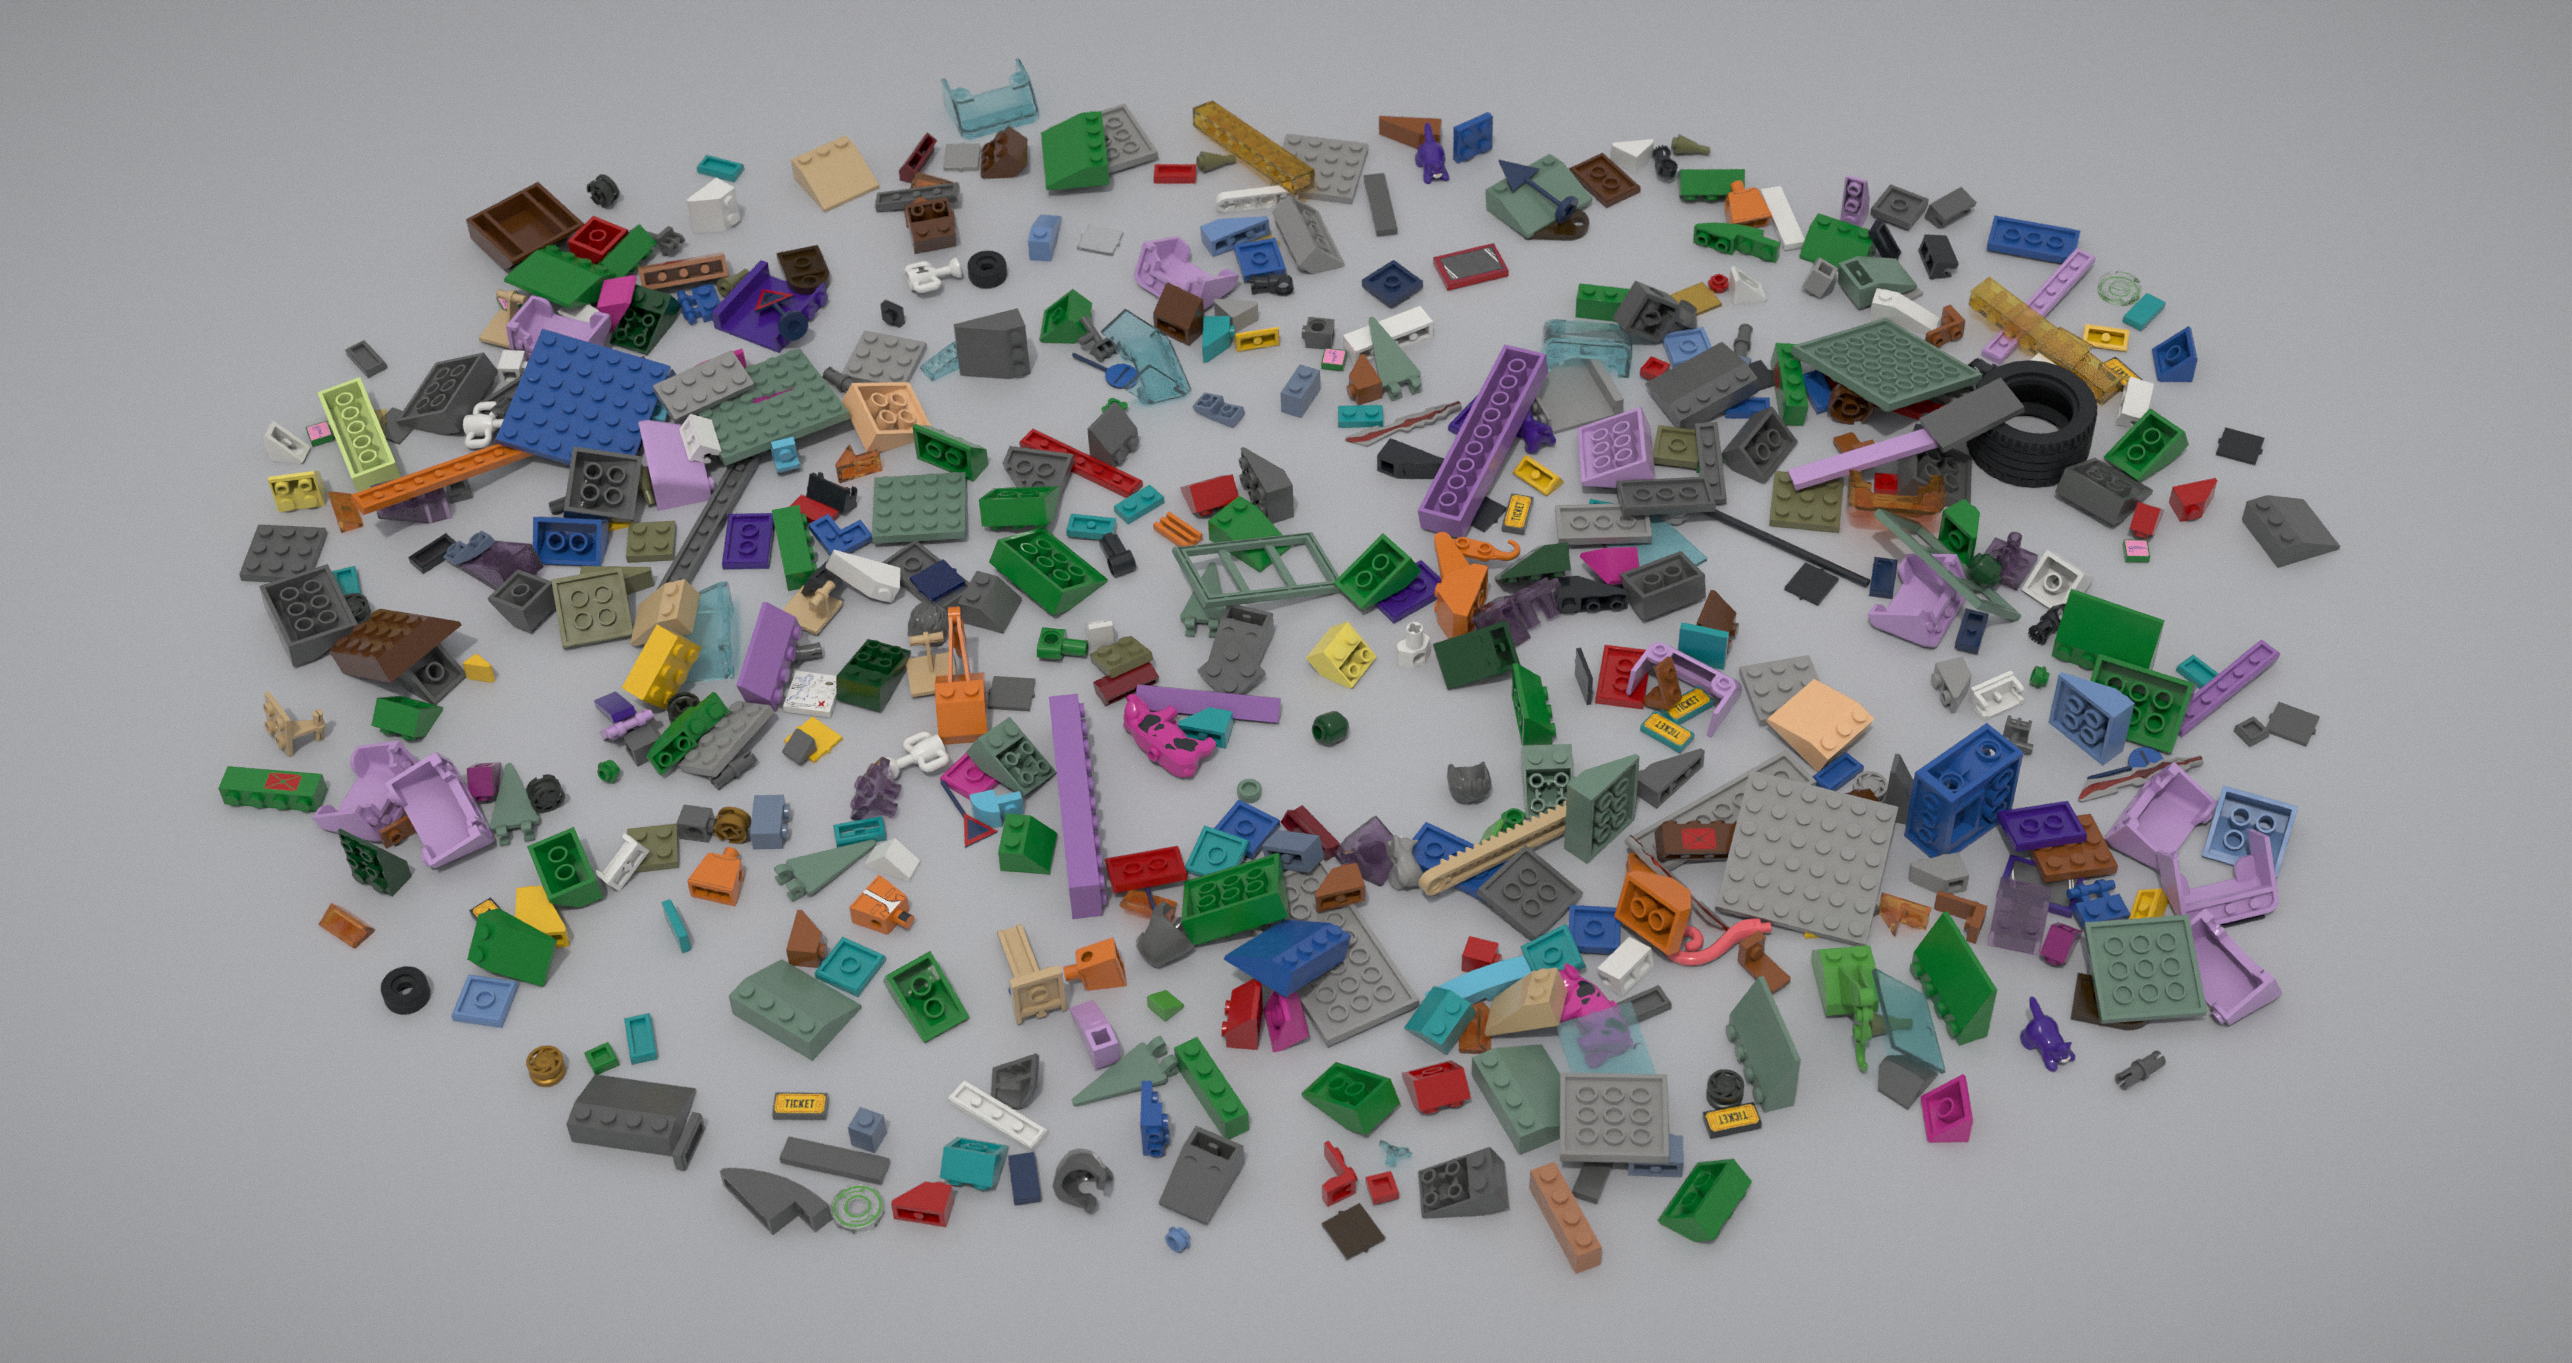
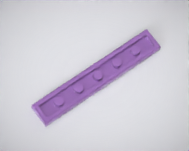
M2260 640L2198 690L2193 696L2179 736L2181 738L2273 664L2279 659L2280 652L2263 640Z
M1137 684L1136 695L1153 711L1163 710L1170 705L1178 713L1195 714L1211 707L1233 711V718L1279 723L1281 698Z

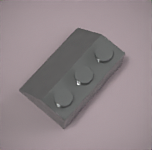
M1770 407L1753 413L1721 454L1734 472L1763 484L1798 441L1774 408Z
M1682 551L1620 574L1622 585L1625 590H1628V599L1632 609L1644 621L1706 597L1705 574Z

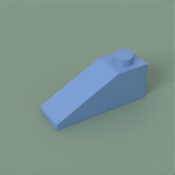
M1040 214L1031 226L1028 238L1030 260L1051 262L1062 219L1061 216Z
M1261 216L1217 219L1200 226L1202 243L1212 257L1233 250L1235 244L1253 242L1270 235L1269 218Z

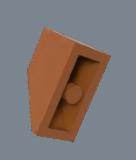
M1365 354L1359 356L1349 374V385L1346 387L1349 397L1353 398L1357 405L1382 398V381Z
M1344 864L1331 869L1315 892L1316 912L1365 901V883L1358 864Z
M797 910L786 948L788 962L793 966L818 968L822 958H826L827 943L823 942L822 932L804 911Z

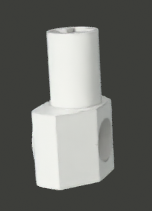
M1418 622L1409 623L1406 627V639L1397 643L1398 666L1414 669L1426 664L1430 655V637L1423 633V626Z

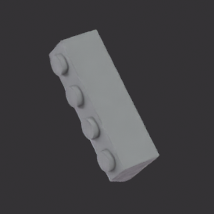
M1288 194L1272 211V214L1276 220L1275 224L1282 232V238L1289 246V252L1296 260V266L1300 270H1306L1312 274L1342 268L1345 263L1318 210Z

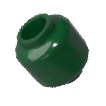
M1989 553L1976 554L1966 565L1968 567L1967 575L1981 588L1988 585L1993 587L2002 578L1999 575L2002 571V565Z
M1338 711L1321 714L1313 722V737L1323 745L1340 742L1348 734L1349 723Z

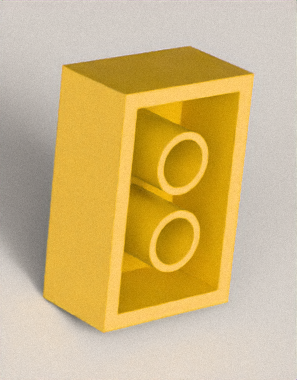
M656 625L625 680L622 689L642 701L667 710L668 700L677 694L680 686L685 682L687 674L693 663L698 659L702 647L680 634Z

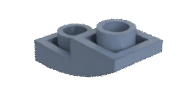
M1205 392L1193 405V409L1201 415L1230 427H1234L1245 414L1243 406L1225 403L1223 396Z
M481 530L470 538L467 545L461 541L452 544L443 558L454 565L460 564L483 553L496 541L491 535Z

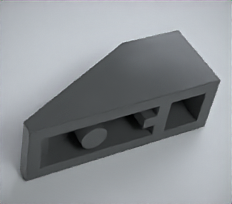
M1702 748L1651 763L1644 770H1640L1638 772L1637 796L1657 809L1703 767L1705 750Z
M1896 753L1890 771L1885 804L1897 806L1898 811L1895 823L1906 825L1913 778L1901 755Z

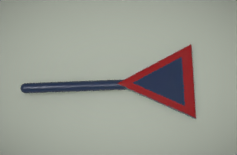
M940 782L964 818L965 848L998 833L997 830L967 815L946 782Z

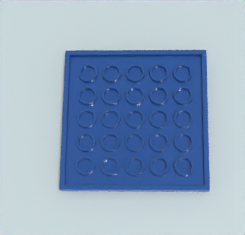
M542 329L496 436V444L568 465L571 463L573 446L637 455L643 442L638 421L652 419L659 402L658 397L653 391V385L668 379L671 366Z

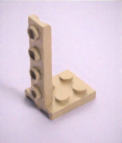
M1022 924L997 931L998 939L1013 979H1009L1016 1023L1020 1024L1022 1023V1018L1036 1015L1037 1018L1047 1016L1046 1011L1059 1007L1062 1011L1067 1010L1063 973L1060 965L1046 967L1039 971Z

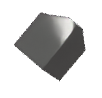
M1035 1053L993 1067L991 1096L1013 1110L1026 1106L1038 1086L1039 1055Z
M1888 1055L1879 1065L1878 1092L1908 1110L1936 1079L1938 1073L1910 1055Z

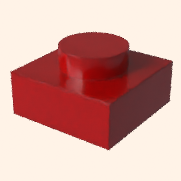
M1651 356L1640 368V376L1652 380L1669 371L1671 364Z
M1875 473L1873 495L1897 497L1898 474Z
M1391 1171L1365 1177V1183L1373 1205L1399 1199V1191Z

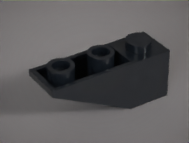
M1390 438L1377 454V471L1396 479H1434L1444 458Z
M1580 576L1554 577L1553 594L1557 614L1628 608V590Z

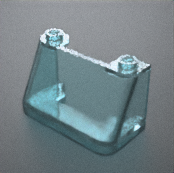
M1550 319L1543 324L1541 353L1546 354L1548 372H1551L1552 366L1557 362L1563 365L1564 357L1608 360V368L1612 369L1614 367L1618 372V377L1629 378L1632 360L1631 333L1624 331L1619 324Z
M726 581L718 582L698 591L700 599L693 633L683 637L701 646L702 649L699 652L698 659L690 668L684 683L734 678V666H732L731 661L733 656L731 647V618L734 617V606L729 583Z

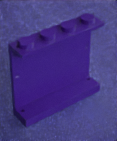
M760 260L711 313L715 329L780 353L791 341L786 340L779 333L778 321L781 315L773 306L755 313L754 310L762 289L795 295L794 298L778 305L785 313L792 310L801 312L808 321L813 319L818 310L827 303L828 295L824 283L819 288L817 287L813 294L805 295L793 292L787 286L786 281L770 275L768 262Z

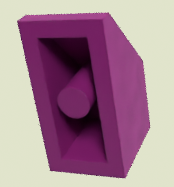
M501 762L477 763L467 768L468 789L471 795L476 797V801L491 800V796L498 794Z
M2061 922L2050 925L2040 954L2046 956L2045 961L2059 966L2060 963H2067L2083 931Z

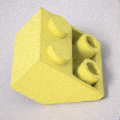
M320 471L268 477V483L278 512L325 506V486Z
M1347 621L1330 627L1306 659L1321 676L1350 689L1377 656Z

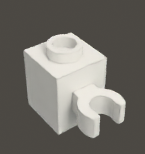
M503 350L497 367L501 384H509L523 375L528 363L525 351Z

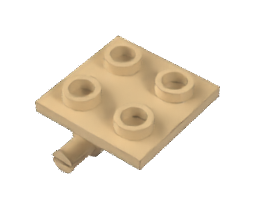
M498 289L496 298L507 300V311H498L479 336V341L510 349L506 325L519 311L518 303L524 305L528 298L527 296L517 294L513 290L508 292Z
M827 581L816 592L811 590L806 597L801 594L803 585L782 610L795 616L803 630L817 635L843 605L841 600L829 596V593L835 588V584L832 581Z
M923 632V635L909 636L911 647L925 644L927 656L909 658L906 667L911 697L935 694L936 676L948 675L949 652L931 655L930 643L944 642L943 632L930 634ZM953 657V675H956V669H955V663H954V657Z
M270 692L265 693V703L263 704L267 721L264 722L265 729L269 735H273L280 750L283 749L288 757L293 756L292 739L314 732V739L316 741H321L320 738L324 739L326 722L323 720L322 710L316 709V711L312 712L313 720L291 721Z

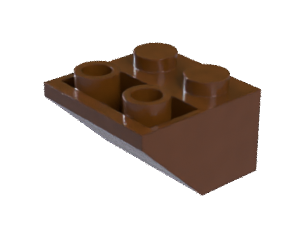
M1007 126L1003 131H999L995 138L989 143L984 144L981 149L980 177L983 179L1014 178L1027 166L1028 138L1010 126Z
M947 197L905 205L914 254L957 246L956 232Z
M1168 282L1165 284L1153 312L1154 329L1190 346L1203 334V299Z

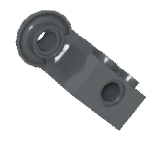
M1635 281L1614 314L1613 319L1624 331L1658 343L1670 331L1673 324L1683 329H1687V327L1695 329L1697 327L1696 312L1698 309L1688 301L1680 300L1677 303L1668 293Z

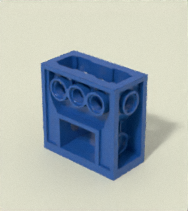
M1985 723L1917 770L1914 775L1904 836L1929 858L1964 850L1999 825L1996 818L1998 811L2012 809L2024 752L1988 723ZM1990 749L1995 752V755L1991 756Z

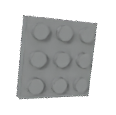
M864 331L842 374L849 375L851 380L856 383H910L927 350V344L923 341Z
M1809 655L1739 667V675L1759 727L1769 725L1766 720L1813 679L1819 681Z

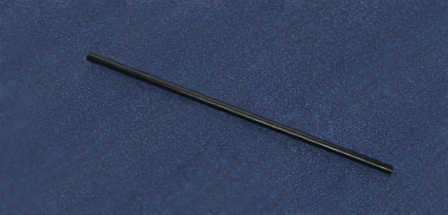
M1715 509V512H1701L1865 588L1870 584V579L1717 509Z

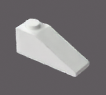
M1876 289L1869 322L1887 318L1906 330L1927 333L1937 328L1939 317L1898 292Z
M833 550L826 563V568L870 598L892 603L900 589L899 567Z

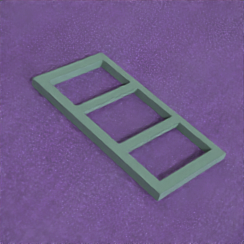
M1879 508L1874 513L1878 520L1974 608L2014 621H2018L2021 618V614L1989 585L1984 588L1978 586L1967 575L1968 567L1960 559V564L1967 579L1955 576L1932 554L1954 553L1920 522ZM1905 529L1917 532L1933 548L1920 544ZM1969 588L1981 591L1992 602L1980 599Z
M1312 532L1173 547L1172 549L1175 559L1204 609L1342 592L1333 583L1339 575ZM1305 544L1327 582L1297 585L1275 547ZM1264 548L1286 586L1250 591L1228 552ZM1218 553L1240 592L1211 595L1189 556Z

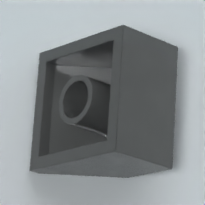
M1113 402L1087 429L1090 456L1115 468L1122 464L1129 453L1134 451L1139 444L1137 427L1116 402Z
M519 569L488 597V601L513 626L529 632L556 607L552 582Z
M976 571L958 602V607L960 606L961 620L964 621V624L1004 634L1021 604L1022 598L1000 577Z
M439 643L397 677V680L408 692L435 705L466 674Z

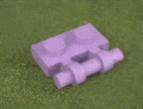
M650 709L639 711L633 716L602 729L600 734L603 740L610 738L611 741H615L627 734L626 731L632 728L636 730L647 725L646 722L653 719L654 715Z

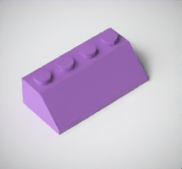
M768 602L762 603L736 686L745 702L770 705L773 711L776 712L778 703L780 704L783 700V687L785 682L789 680V668L791 661L795 660L796 645L802 638L803 629L795 616Z

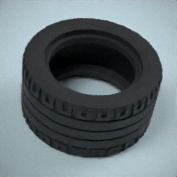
M2025 360L1998 366L1983 376L1976 385L1975 390L2001 377L2024 406L2025 412L2022 414L2045 418L2058 425L2061 429L2051 433H2030L2018 430L2004 422L1966 441L1971 457L1988 475L2007 484L2028 488L2050 487L2059 484L2066 467L2087 461L2098 414L2097 401L2092 390L2075 373L2052 363Z

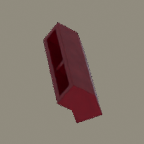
M928 132L921 138L899 169L900 181L912 184L934 153V145L937 140Z
M1148 662L1112 679L1107 675L1094 681L1093 685L1096 695L1101 699L1104 706H1108L1128 695L1136 693L1137 684H1157L1159 676L1153 665Z
M1303 805L1295 810L1286 811L1281 823L1288 831L1320 836L1324 861H1328L1340 853V843Z

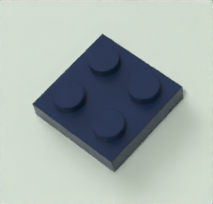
M1392 260L1362 279V287L1392 308L1422 289L1423 281L1398 262Z

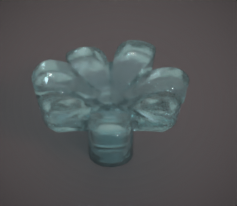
M1384 1140L1379 1141V1146L1388 1154L1385 1161L1386 1165L1395 1167L1398 1157L1405 1156L1410 1158L1412 1152L1409 1151L1410 1149L1406 1147L1398 1148Z

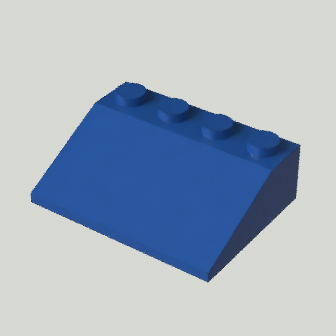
M1284 919L1226 954L1224 960L1286 998L1344 961L1351 935L1332 923Z

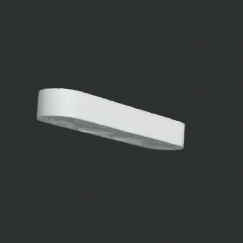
M1286 184L1222 192L1216 196L1215 201L1219 212L1232 213L1277 207L1286 198L1287 194L1296 199L1299 197L1296 187ZM1265 195L1273 196L1269 200L1262 199ZM1243 198H1252L1251 201L1247 203L1241 202Z

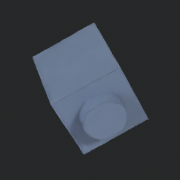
M859 1107L848 1126L851 1145L876 1153L887 1134L884 1115Z

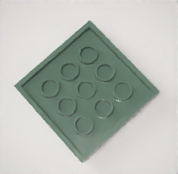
M965 472L874 478L873 544L962 539L966 537Z
M2189 915L2084 923L2083 928L2100 1024L2197 1017L2207 1014Z

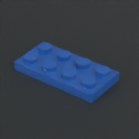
M1994 215L1986 250L2063 263L2077 248L2081 230Z
M1428 822L1424 823L1412 839L1418 840V843L1413 847L1412 854L1424 873L1439 865L1440 859L1448 861L1449 855L1457 856V851L1465 853L1466 847L1473 849V843ZM1507 861L1453 887L1484 901L1476 894L1478 888Z

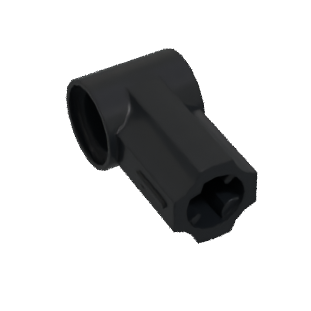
M1112 532L1104 534L1103 538L1099 540V546L1107 558V564L1112 576L1135 570L1136 562L1130 550L1125 549L1118 535Z

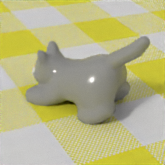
M1393 835L1392 841H1386L1387 855L1394 864L1388 874L1389 883L1397 890L1419 885L1420 877L1423 875L1421 867L1412 854L1413 847L1418 843V840Z

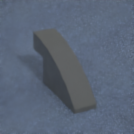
M723 1168L720 1171L723 1186L772 1235L798 1216L815 1233L832 1220L829 1204L803 1185L788 1178L753 1169Z

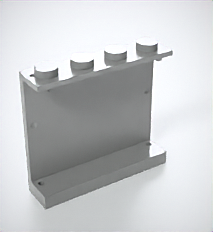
M1587 341L1580 343V356L1548 365V374L1530 409L1537 416L1538 422L1549 425L1553 430V434H1557L1623 413L1624 399L1591 344Z

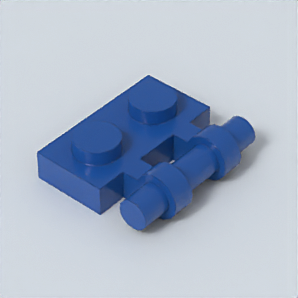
M712 284L691 289L692 295L690 296L683 290L677 292V301L681 304L683 317L689 324L696 323V319L701 317L704 323L713 320L711 312L720 304V301Z
M2101 879L2094 881V884L2085 885L2082 883L2075 885L2074 888L2067 889L2066 895L2068 899L2076 898L2078 901L2072 910L2083 930L2085 922L2124 920L2130 917L2131 914L2120 894L2110 895L2108 892L2116 888L2114 880L2105 881ZM2096 894L2098 898L2091 900L2088 895Z

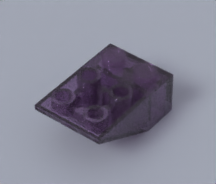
M381 482V483H378V484L370 485V488L375 487V486L380 485V484H383V483H386V482ZM443 487L377 510L378 519L430 524L452 518Z

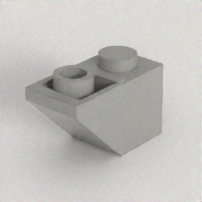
M1820 257L1817 258L1802 288L1821 298L1832 282L1838 268Z
M1963 657L1935 663L1934 673L1931 675L1933 686L1938 688L1941 701L1944 705H1947L1951 714L1956 713L1970 687L1972 673Z
M1959 852L1910 862L1908 880L1936 894L1938 891L1954 894L1967 890L1969 873Z

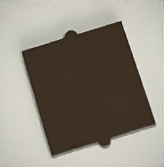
M1360 1203L1345 1211H1339L1338 1215L1322 1223V1227L1346 1260L1362 1252L1367 1253L1369 1248L1385 1240V1236Z

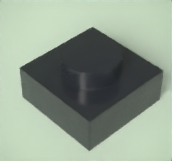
M885 299L880 304L882 320L901 328L905 324L903 307Z

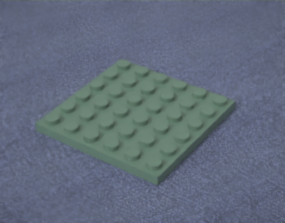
M1887 318L1793 345L1791 354L1799 358L1801 362L1811 365L1816 371L1826 374L1833 381L1841 383L1849 390L1862 396L1866 401L1874 403L1886 412L1979 383L1983 376L1982 373Z
M800 348L790 350L777 357L768 358L761 363L747 366L745 370L754 382L753 389L696 414V416L712 420L721 448L718 457L725 466L771 449V442L790 437H793L795 440L850 419L847 408ZM793 389L759 403H753L755 398L769 397L774 393Z

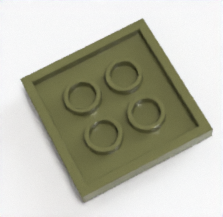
M1775 471L1769 526L1839 533L1844 477L1795 490L1788 472Z
M622 567L551 579L563 649L632 637L633 625Z

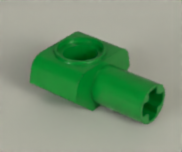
M1042 627L1037 644V657L1059 660L1064 655L1087 657L1089 643L1088 640L1067 638L1066 629Z

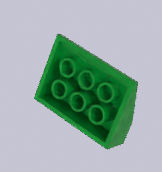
M1102 111L1079 113L1041 132L1046 190L1109 185Z
M548 245L546 248L532 253L504 278V282L571 309L598 302L604 280L616 278V273L608 270L606 266L595 265L589 259L578 258L574 253L563 252L557 246Z
M1038 528L998 539L989 563L999 573L1004 574L1015 586L1021 588L1032 600L1037 601L1052 615L1069 611L1106 584L1108 580L1045 528Z
M2071 589L2054 641L2052 657L2094 670L2098 655L2101 654L2153 670L2165 620Z
M2099 654L2090 681L2115 688L2134 702L2126 740L2172 754L2197 685Z
M1280 853L1184 881L1181 922L1193 946L1207 944L1221 937H1230L1237 932L1247 929L1254 930L1267 923H1277L1288 917L1289 903Z
M1943 912L1915 949L1910 970L1912 975L1918 978L1922 984L1925 996L1927 998L1930 997L1933 1002L1937 1016L1942 1017L1949 1035L1954 1037L1960 1046L1988 1036L1997 988L1949 912Z

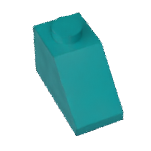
M1204 316L1203 363H1208L1230 348V340L1235 336V325H1230V316Z
M1209 707L1180 720L1178 727L1186 734L1187 738L1204 741L1210 737L1216 742L1215 747L1226 749L1233 730V711Z

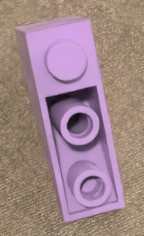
M1846 175L1840 220L1862 227L1869 212L1870 195L1868 182L1864 179Z
M1091 1000L1070 1007L1069 1011L1094 1068L1098 1069L1118 1062L1120 1060L1118 1041L1108 1020L1095 1001Z

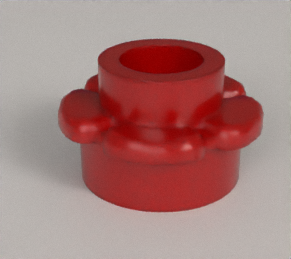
M1715 274L1708 280V285L1711 292L1722 294L1729 287L1728 278L1724 275Z

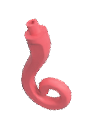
M1760 918L1740 921L1731 926L1711 946L1701 951L1697 950L1702 947L1704 942L1702 933L1696 927L1686 925L1683 937L1687 936L1692 939L1685 944L1687 952L1679 949L1677 953L1665 955L1671 961L1681 965L1696 966L1709 963L1758 930L1761 933L1771 932V923H1761Z

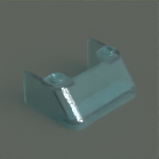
M1019 58L1015 59L1017 72L1010 76V86L974 96L965 88L951 90L946 79H941L944 105L962 138L971 140L1003 131L1007 126L1016 128L1034 123L1039 119V110L1031 80Z
M1126 308L1101 330L1102 335L1117 344L1119 355L1124 360L1129 359L1133 362L1138 374L1124 386V389L1136 396L1141 403L1152 405L1185 397L1191 391V386L1170 339L1163 332Z

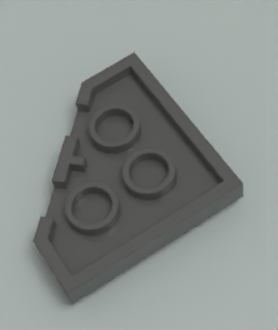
M1010 446L1004 458L1003 466L1017 487L1059 486V501L1075 458L1073 454Z

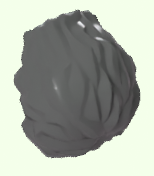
M922 602L915 606L911 611L908 621L907 635L911 637L923 635V632L930 634L942 631L945 640L949 630L948 611L939 603ZM941 641V642H935V643H931V644H937V645H938V644H941V645H942L943 641Z
M1485 762L1470 767L1448 765V786L1452 796L1457 801L1471 803L1482 800L1488 795L1492 783Z

